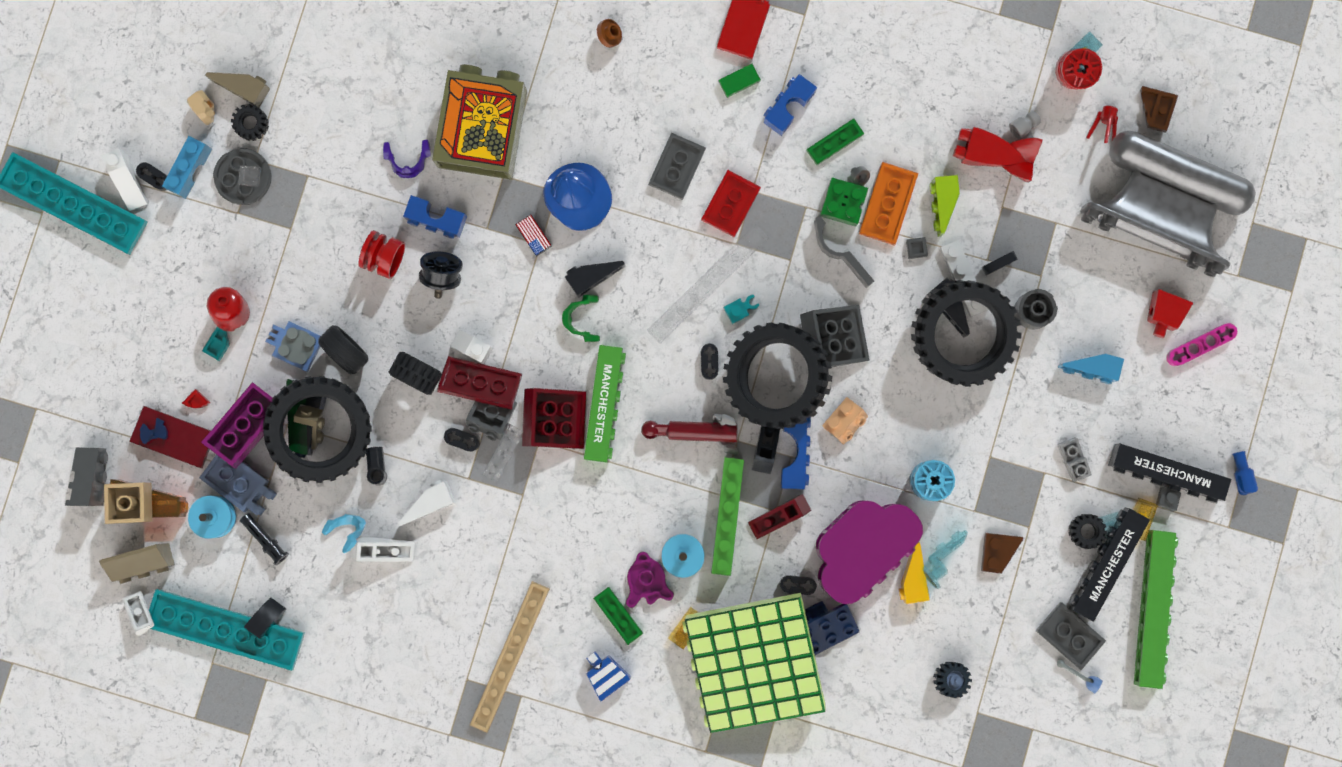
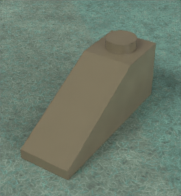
M213 72L205 74L212 82L258 108L270 90L266 85L267 81L259 76L254 78L249 74Z

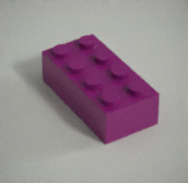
M252 382L201 443L236 469L263 438V420L265 419L266 409L272 402L273 397Z

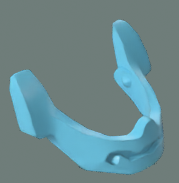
M345 514L334 520H328L322 533L327 535L336 527L349 524L354 525L356 531L347 536V541L342 550L343 553H347L357 543L356 539L365 528L366 521L360 516Z

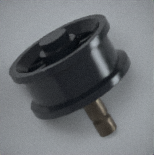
M441 251L429 252L421 257L420 266L422 269L419 272V281L426 287L435 289V298L439 299L442 297V290H451L460 285L461 275L459 272L462 270L463 263L459 257Z

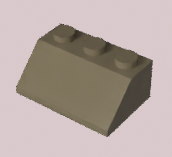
M169 543L155 544L99 560L100 565L112 582L119 581L120 584L132 581L131 577L138 576L139 579L148 577L152 571L157 570V574L169 571L168 567L175 565Z

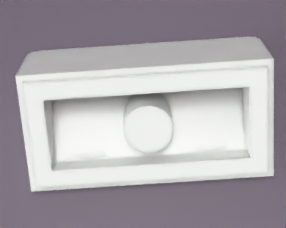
M142 591L122 599L137 636L142 635L154 626Z

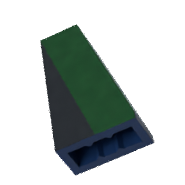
M287 379L286 386L290 385L294 380ZM314 396L303 399L296 403L287 414L288 446L298 457L305 458L306 455L312 456L313 449H311L313 426L294 422V415L300 404L324 410L326 397Z

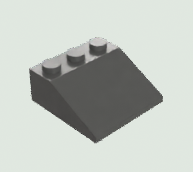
M859 305L812 310L800 314L802 330L810 333L814 339L821 343L820 347L826 350L828 354L826 360L831 362L832 367L870 361Z

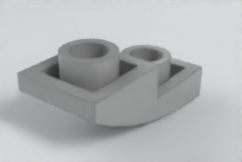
M1074 437L1058 443L1061 456L1073 482L1092 475L1087 459L1083 456L1078 438Z

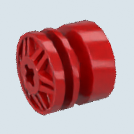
M1079 48L1067 51L1059 58L1056 63L1055 73L1057 80L1062 86L1068 89H1086L1098 82L1102 75L1103 66L1101 58L1096 52L1090 49ZM1083 65L1084 69H1082V72H1078L1079 66Z
M375 230L371 231L362 246L358 261L359 267L362 269L367 268L370 272L377 268L378 275L392 279L402 262L405 242L393 237L387 242L385 234L380 235Z

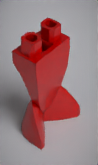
M961 128L958 140L967 142L966 147L956 145L953 156L961 159L962 164L970 166L1003 167L1010 174L1029 183L1032 181L1033 163L1043 139L1026 138L1009 143L999 136L980 128Z

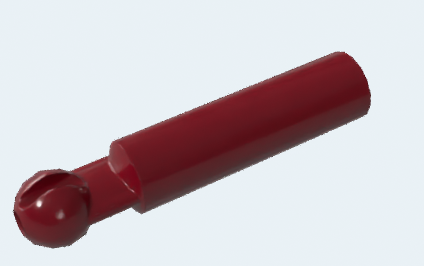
M650 420L642 425L641 433L647 439L667 436L669 440L737 442V423L736 425H721L720 423L670 421L668 425L657 424L655 421Z

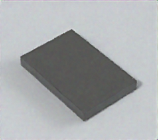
M671 133L648 185L683 200L706 147Z
M1062 602L1054 608L1036 630L1039 635L1080 670L1085 667L1106 642L1103 637Z

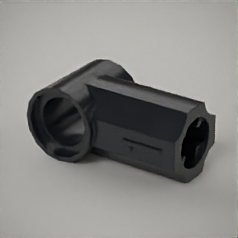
M383 447L366 448L367 480L374 485H383L387 480ZM379 471L381 479L375 482L373 474Z

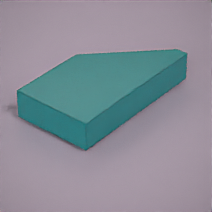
M216 327L202 351L220 361L230 346L227 331Z

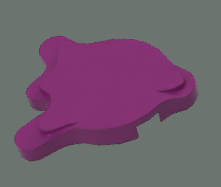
M647 552L638 553L636 561L628 571L627 580L630 594L626 600V605L630 608L635 607L643 597L646 598L647 603L650 605L659 598L670 601L674 597L673 591L666 585L663 567L657 561L650 558Z

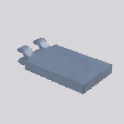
M217 454L199 477V479L241 511L246 512L250 509L253 513L260 516L266 510L257 504L260 497L263 495L267 499L273 500L277 495L275 491L266 486L269 481L242 461L235 469Z

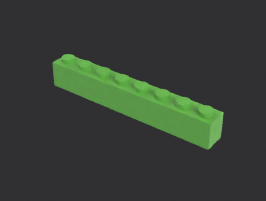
M1147 530L1133 683L1139 687L1163 689V684L1166 683V673H1164L1165 665L1168 662L1166 646L1169 645L1170 641L1168 626L1171 624V615L1169 612L1170 606L1173 604L1171 589L1175 583L1173 568H1175L1177 560L1174 555L1175 548L1178 546V537H1176L1174 532Z

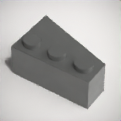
M76 447L72 471L75 472L74 480L69 482L68 486L69 489H72L70 500H66L65 506H103L104 483L107 480L105 464L108 461L106 448Z

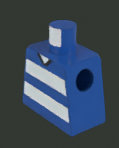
M595 651L586 658L592 666L586 674L600 701H603L631 679L630 674L609 655L602 660Z

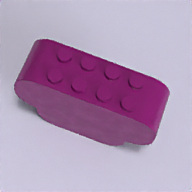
M863 500L850 504L819 534L816 540L817 555L824 562L818 571V582L821 588L832 599L842 604H852L862 597H868L873 591L872 587L876 583L881 584L887 578L886 573L897 569L901 564L900 560L904 556L909 557L915 551L914 546L920 541L923 534L921 520L910 508L901 504H887L881 507L873 501Z

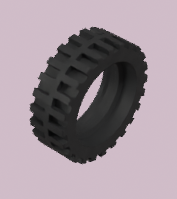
M956 280L952 284H942L943 288L941 289L935 288L932 290V296L929 298L925 297L921 301L924 305L921 309L917 308L915 314L918 317L916 321H912L911 326L915 328V334H911V340L915 341L916 344L913 349L920 356L918 360L921 364L925 365L930 373L954 385L961 384L965 387H971V384L983 385L984 380H995L996 373L1003 374L1006 371L1004 368L1006 363L1012 364L1014 358L1011 357L1013 352L1019 351L1020 346L1016 345L1017 338L1021 339L1022 333L1017 331V326H1020L1021 322L1020 319L1015 318L1014 314L1017 313L1015 307L1010 306L1009 302L1011 300L1007 296L1000 294L1001 291L996 288L970 280ZM965 300L976 301L987 307L995 318L997 329L995 342L990 352L979 362L971 365L953 364L940 354L935 344L934 336L937 321L944 310L950 305Z
M770 322L766 323V326L757 325L753 327V332H744L742 334L744 339L742 341L736 340L733 343L736 348L733 352H728L727 356L730 357L729 364L724 363L723 368L727 370V377H723V383H727L729 389L725 390L726 396L732 398L733 401L730 402L732 407L738 408V414L748 418L749 422L764 427L783 429L785 427L793 428L796 424L806 423V419L809 416L814 417L817 414L815 410L819 406L823 407L826 403L823 401L825 394H830L831 389H827L828 382H832V376L829 375L828 369H831L832 366L831 362L826 360V356H828L826 350L820 347L821 343L814 339L810 333L785 323L779 322V324ZM775 343L788 344L796 348L803 355L808 366V381L803 394L794 404L781 409H772L760 404L752 396L748 385V372L752 360L762 348Z
M308 376L305 379L292 381L290 385L284 386L272 398V402L267 407L265 419L263 420L264 441L273 462L275 461L282 471L287 472L290 477L294 479L297 477L302 479L303 482L308 483L309 481H316V483H323L324 480L334 481L340 475L345 476L349 474L348 471L353 467L356 468L361 457L366 455L367 445H370L371 441L370 432H372L370 416L363 401L346 384L333 378H326L325 376ZM314 396L330 398L339 403L347 412L351 424L350 438L345 448L335 457L321 462L307 461L295 455L286 444L283 434L284 421L290 409L299 401Z

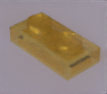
M691 606L668 637L669 640L683 650L687 646L689 638L688 633H684L682 622L685 621L686 615L699 613Z

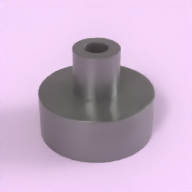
M859 166L851 169L850 180L852 183L863 186L868 182L870 172L865 167Z

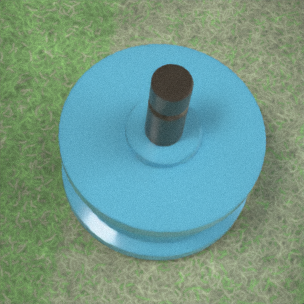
M221 496L201 497L190 507L188 513L189 526L196 535L202 538L223 537L235 525V508L230 501Z
M678 534L671 537L665 543L662 550V562L670 574L681 578L690 577L696 574L702 567L704 550L695 537L687 534Z

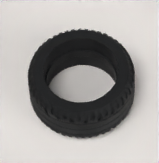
M337 325L329 327L318 339L320 347L349 374H356L368 362V355Z

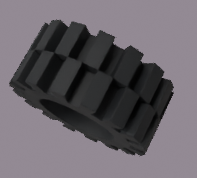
M243 104L241 109L238 107L235 109L237 113L232 114L234 119H231V123H233L231 126L236 134L248 141L250 139L256 141V138H262L261 134H266L265 129L269 127L267 125L269 120L260 108L251 104H247V106ZM248 116H254L257 120L256 126L252 129H246L243 126V121Z
M1081 514V516H1077L1075 520L1071 521L1072 525L1069 526L1071 530L1068 533L1072 537L1071 541L1075 542L1076 546L1084 549L1098 548V545L1101 546L1103 544V540H1106V537H1104L1107 534L1105 530L1106 524H1103V520L1098 518V516ZM1085 524H1090L1094 527L1095 533L1090 539H1085L1081 535V528Z

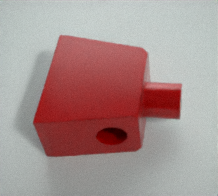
M1160 289L1153 291L1147 319L1148 322L1156 325L1153 335L1164 338L1167 329L1170 331L1177 330L1188 314L1193 302Z

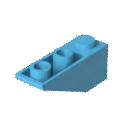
M1102 354L1058 365V368H1062L1064 373L1074 374L1076 372L1082 374L1081 377L1093 379L1095 377L1099 378L1101 383L1112 384V382L1119 381L1124 359Z

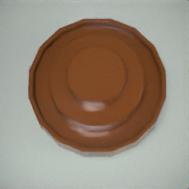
M605 19L597 25V36L604 46L612 48L619 45L622 40V31L614 20Z

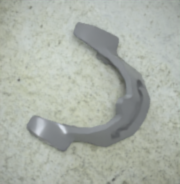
M713 414L712 416L713 423L736 425V421L726 414ZM719 442L725 453L738 454V449L729 442Z

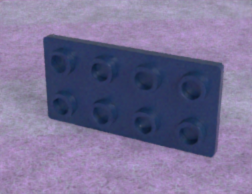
M820 601L805 609L815 655L860 632L847 604H841L828 611L823 601Z

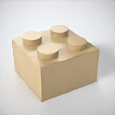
M152 483L104 484L105 524L152 522Z

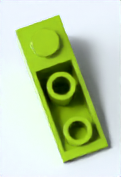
M958 175L935 177L929 185L930 194H933L934 201L931 203L932 213H935L936 216L933 227L938 237L945 233L960 194Z

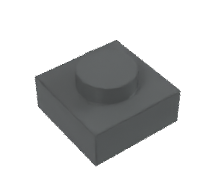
M1166 486L1160 487L1156 505L1172 512L1177 511L1181 492L1169 489Z

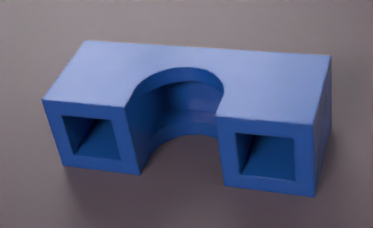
M800 74L796 78L792 77L786 85L788 89L785 93L780 92L775 99L777 103L773 108L770 106L763 115L765 116L764 124L780 136L784 134L794 120V116L787 111L786 105L790 102H798L805 107L817 90L814 84Z
M410 196L403 215L408 220V224L416 227L419 224L426 226L425 229L436 233L437 230L444 232L443 236L454 239V237L460 238L467 219L465 213L447 207L441 218L433 219L429 215L432 204L427 200Z

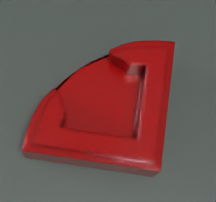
M197 389L182 402V404L190 408H203L211 403Z

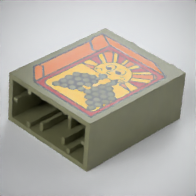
M467 64L460 65L459 72L448 70L432 161L438 168L513 180L527 98V89L524 82L519 81V74L500 70L497 71L496 77L483 76L481 68Z

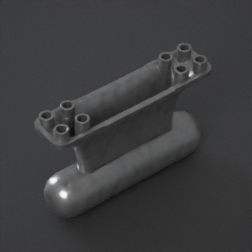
M1124 131L1116 135L1110 144L1109 155L1111 160L1118 167L1132 173L1121 191L1108 202L1103 204L1088 202L1082 206L1080 210L1083 214L1081 221L1092 224L1093 220H1097L1100 222L1098 228L1101 230L1109 231L1110 228H1118L1187 259L1186 266L1191 269L1197 270L1199 266L1205 267L1204 274L1207 276L1215 277L1216 274H1222L1224 270L1229 268L1230 262L1221 257L1213 245L1212 226L1216 211L1220 210L1231 215L1245 213L1255 201L1256 192L1253 184L1243 177L1136 131Z

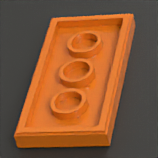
M885 162L881 163L859 231L860 235L896 245L919 173Z

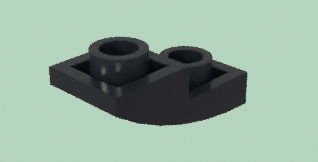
M269 598L251 617L244 628L261 639L271 625L278 621L286 611V608L273 598Z

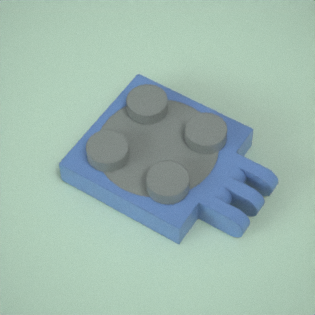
M288 321L285 330L273 324L272 328L278 331V333L275 334L270 331L268 335L275 339L273 341L267 338L265 341L276 347L272 356L308 372L320 349L318 343L320 335Z

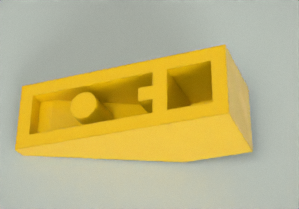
M920 542L914 546L915 551L908 558L901 580V588L898 589L900 600H903L905 604L930 600Z

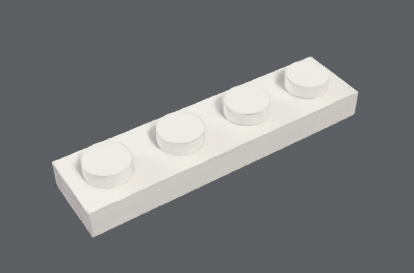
M959 240L940 248L954 282L956 280L977 282ZM963 301L970 318L989 310L979 302Z

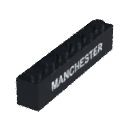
M1121 443L1114 444L1108 466L1114 468L1113 471L1125 474L1126 471L1132 473L1131 477L1140 480L1148 478L1151 479L1150 483L1162 486L1163 483L1169 485V489L1178 492L1182 489L1188 491L1187 495L1197 498L1201 495L1206 497V501L1216 504L1218 501L1226 500L1232 480Z
M1124 507L1123 510L1121 509L1118 512L1116 524L1108 530L1106 542L1098 548L1096 560L1090 563L1086 578L1083 577L1078 585L1080 589L1069 601V609L1093 622L1151 520L1130 508Z

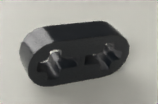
M142 162L137 166L136 174L139 178L160 191L167 190L155 179L158 177L165 181L168 175L147 162ZM143 169H148V171L151 172L152 175L149 176L147 174H144V172H142Z
M1012 251L981 268L987 276L1015 262L1018 258L1015 252Z
M708 343L701 349V373L706 380H713L717 377L719 371L718 349L714 344ZM708 347L715 351V354L711 356V360H708V355L704 354ZM708 363H711L712 369L715 370L711 377L708 376V373L704 372V370L708 369Z
M449 428L444 433L445 442L457 448L473 452L480 446V440L477 436L462 430ZM455 431V435L461 437L460 441L453 440L451 442L448 434H452ZM471 438H474L473 442H475L476 445L471 446V448L469 449L468 444L464 443L463 440H471Z
M785 575L780 580V587L786 593L811 595L817 588L816 582L809 577ZM791 579L792 583H797V587L790 586V589H787L783 582ZM810 581L813 588H809V591H806L804 587H799V585Z

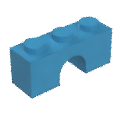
M188 136L162 187L186 199L195 183L192 181L195 169L200 164L204 166L212 148Z

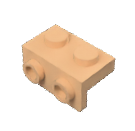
M846 397L822 427L844 445L853 438L857 429L865 424L868 415L860 406Z

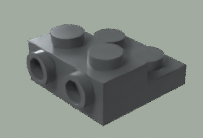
M475 401L466 418L468 430L473 433H478L479 431L485 433V436L492 441H496V439L501 440L509 425L517 402H514L513 409L511 410Z

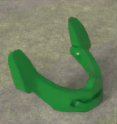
M583 295L582 301L571 303L562 314L564 327L572 334L583 336L585 342L600 341V336L586 331L580 332L575 329L571 324V314L573 310L581 305L597 303L599 297L596 295Z

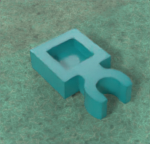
M754 295L748 296L745 302H742L741 298L723 307L732 325L749 316L747 310H755L759 307V303L756 305L749 303L755 297Z

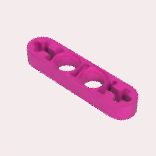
M1227 323L1169 351L1166 357L1167 362L1172 366L1187 363L1233 340L1237 336V328L1235 325ZM1227 329L1231 330L1229 335H1225L1222 337L1218 335L1225 332ZM1208 335L1213 336L1215 339L1213 346H1209L1206 343ZM1191 344H1195L1198 347L1196 354L1189 352ZM1184 352L1185 356L1180 357L1178 361L1173 360L1175 354Z

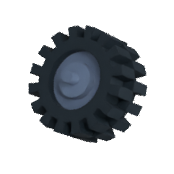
M945 662V664H940L941 668H936L935 671L938 673L934 674L933 677L936 680H933V682L937 685L935 688L940 691L941 695L961 698L963 697L962 694L968 693L966 689L971 688L968 683L972 682V679L969 678L972 675L970 672H967L969 670L967 667H964L961 663Z

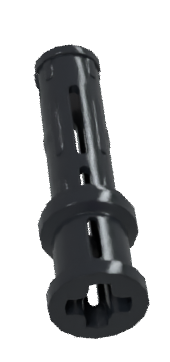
M247 513L239 520L261 544L263 552L273 559L275 566L288 557L289 553L282 550L277 540L270 538L250 513Z

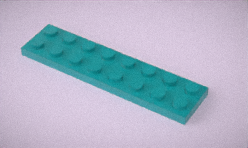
M14 152L11 153L0 173V189L126 254H131L148 221Z
M155 589L149 608L154 626L150 628L152 630L290 671L294 670L305 634L302 631L272 624L264 636L259 639L244 628L251 619V616L160 589Z

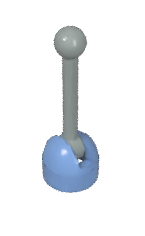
M1063 660L1057 661L1058 667H1063L1083 679L1088 690L1094 694L1101 687L1103 680L1095 676L1087 678L1067 666Z

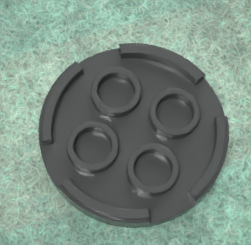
M248 148L232 150L222 155L217 161L213 172L214 183L218 193L227 201L237 205H249L259 201L267 193L272 179L271 169L265 158L258 152Z

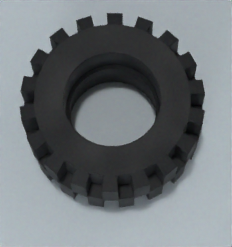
M405 352L398 353L388 371L392 377L426 395H432L442 376L439 370Z

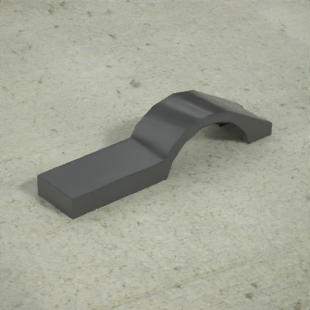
M820 215L817 216L814 224L817 243L821 251L828 257L842 259L866 288L874 282L873 278L850 251L844 253L835 252L825 244L822 235L826 222Z

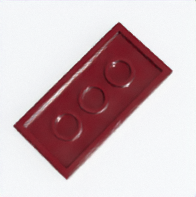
M448 356L437 392L512 410L522 379V373Z
M143 406L129 442L198 468H203L210 449L201 442L211 430ZM156 418L165 422L163 425L168 430V438H156L150 440L147 444L142 443L140 438L142 424H146L150 430L155 429Z

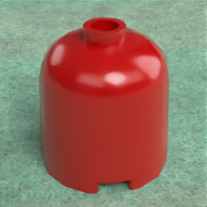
M231 287L217 288L207 299L206 307L208 313L218 328L224 331H234L247 323L250 309L245 299L237 290Z

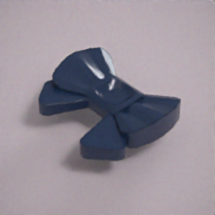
M156 418V425L153 430H150L146 424H142L140 428L142 443L147 444L150 440L156 438L167 439L168 430L163 425L165 422Z

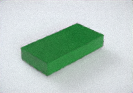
M753 64L718 80L726 98L761 81Z

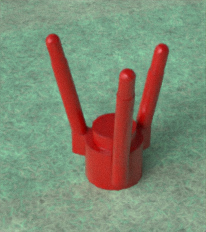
M1104 106L1102 112L1099 111L1097 113V117L1086 138L1089 139L1101 119V122L1107 125L1104 143H1108L1111 125L1113 141L1117 131L1118 109L1113 106Z

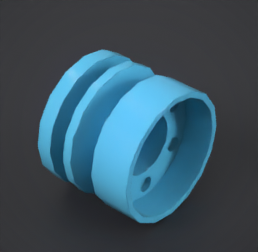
M929 460L921 462L913 468L909 483L911 490L917 497L922 500L939 501L945 499L953 491L955 476L952 469L944 462ZM930 477H937L935 480L937 484L931 485L932 480Z

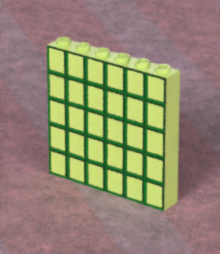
M801 593L686 615L685 621L682 622L684 633H688L687 648L693 655L691 666L693 671L697 673V678H695L696 688L701 691L702 697H699L700 706L702 709H705L704 723L705 727H709L710 733L826 712V704Z

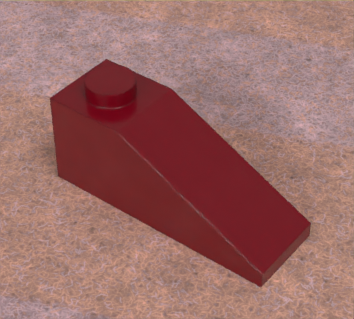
M801 494L749 521L748 524L756 539H759L805 516L812 510L804 495Z

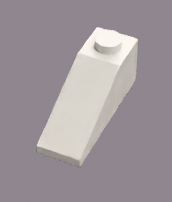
M118 148L101 155L106 169L128 210L132 212L148 205L128 154Z
M441 480L431 483V488L425 490L398 522L399 526H404L455 504L456 502L448 483L441 482Z
M358 537L356 539L357 543L351 549V557L356 562L413 561L415 542Z

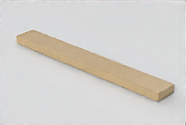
M534 581L531 582L470 726L488 733L550 588Z

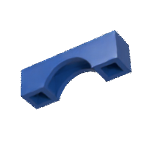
M811 416L806 419L807 422L804 424H796L793 428H783V432L788 433L795 440L797 455L791 465L781 469L782 489H805V485H809V474H806V466L810 464V455H806V449L810 447V436L807 435V428L811 427Z

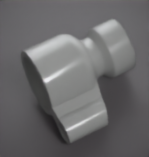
M1031 111L1026 115V118L1019 117L1010 123L1009 128L1018 140L1034 138L1031 127L1039 125L1041 119L1035 111Z

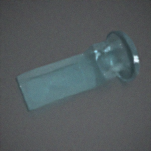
M966 530L963 532L957 531L950 537L952 540L947 544L943 542L935 548L936 552L928 557V562L932 566L927 568L924 565L922 567L926 580L935 589L941 588L938 580L948 574V569L941 560L964 543L968 534Z

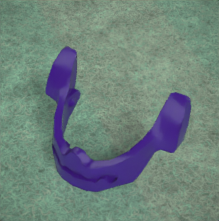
M423 140L422 152L418 163L412 168L409 166L400 168L394 162L395 157L391 153L389 142H384L383 145L384 159L390 161L393 172L400 178L416 177L424 170L425 159L431 156L429 141Z

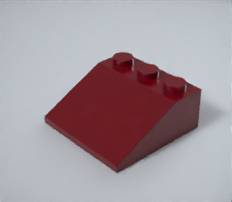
M541 388L524 389L522 446L584 449L586 391Z

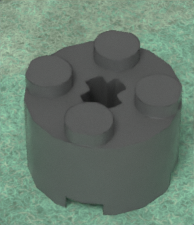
M1035 289L1025 293L1015 303L1017 313L1014 314L1015 318L1020 319L1021 325L1028 329L1034 330L1048 325L1057 315L1058 306H1056L1054 296L1042 289ZM1037 306L1036 310L1039 312L1035 313L1033 307Z

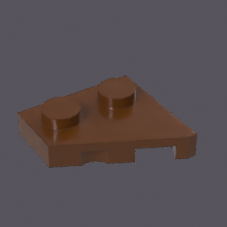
M1142 86L1140 92L1147 128L1166 133L1178 95Z
M985 533L981 571L1002 574L1022 543L1023 537Z

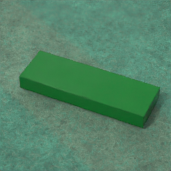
M853 118L807 148L806 151L817 166L862 137L864 132Z
M607 587L593 598L627 645L643 634L610 587Z

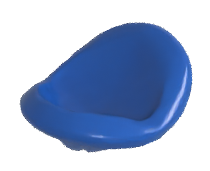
M570 163L561 166L548 177L543 188L544 201L549 211L561 223L572 230L583 231L598 226L611 208L612 193L606 178L597 168L586 163Z

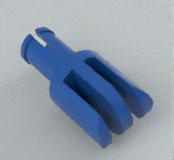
M1245 451L1232 454L1237 469L1234 477L1239 494L1247 495L1257 492L1258 486L1254 470L1248 466Z

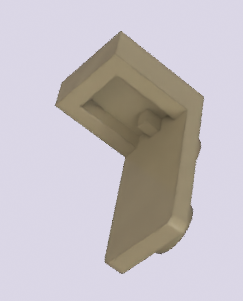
M300 404L294 415V422L313 426L311 449L316 450L318 444H322L324 439V433H322L325 424L323 410Z

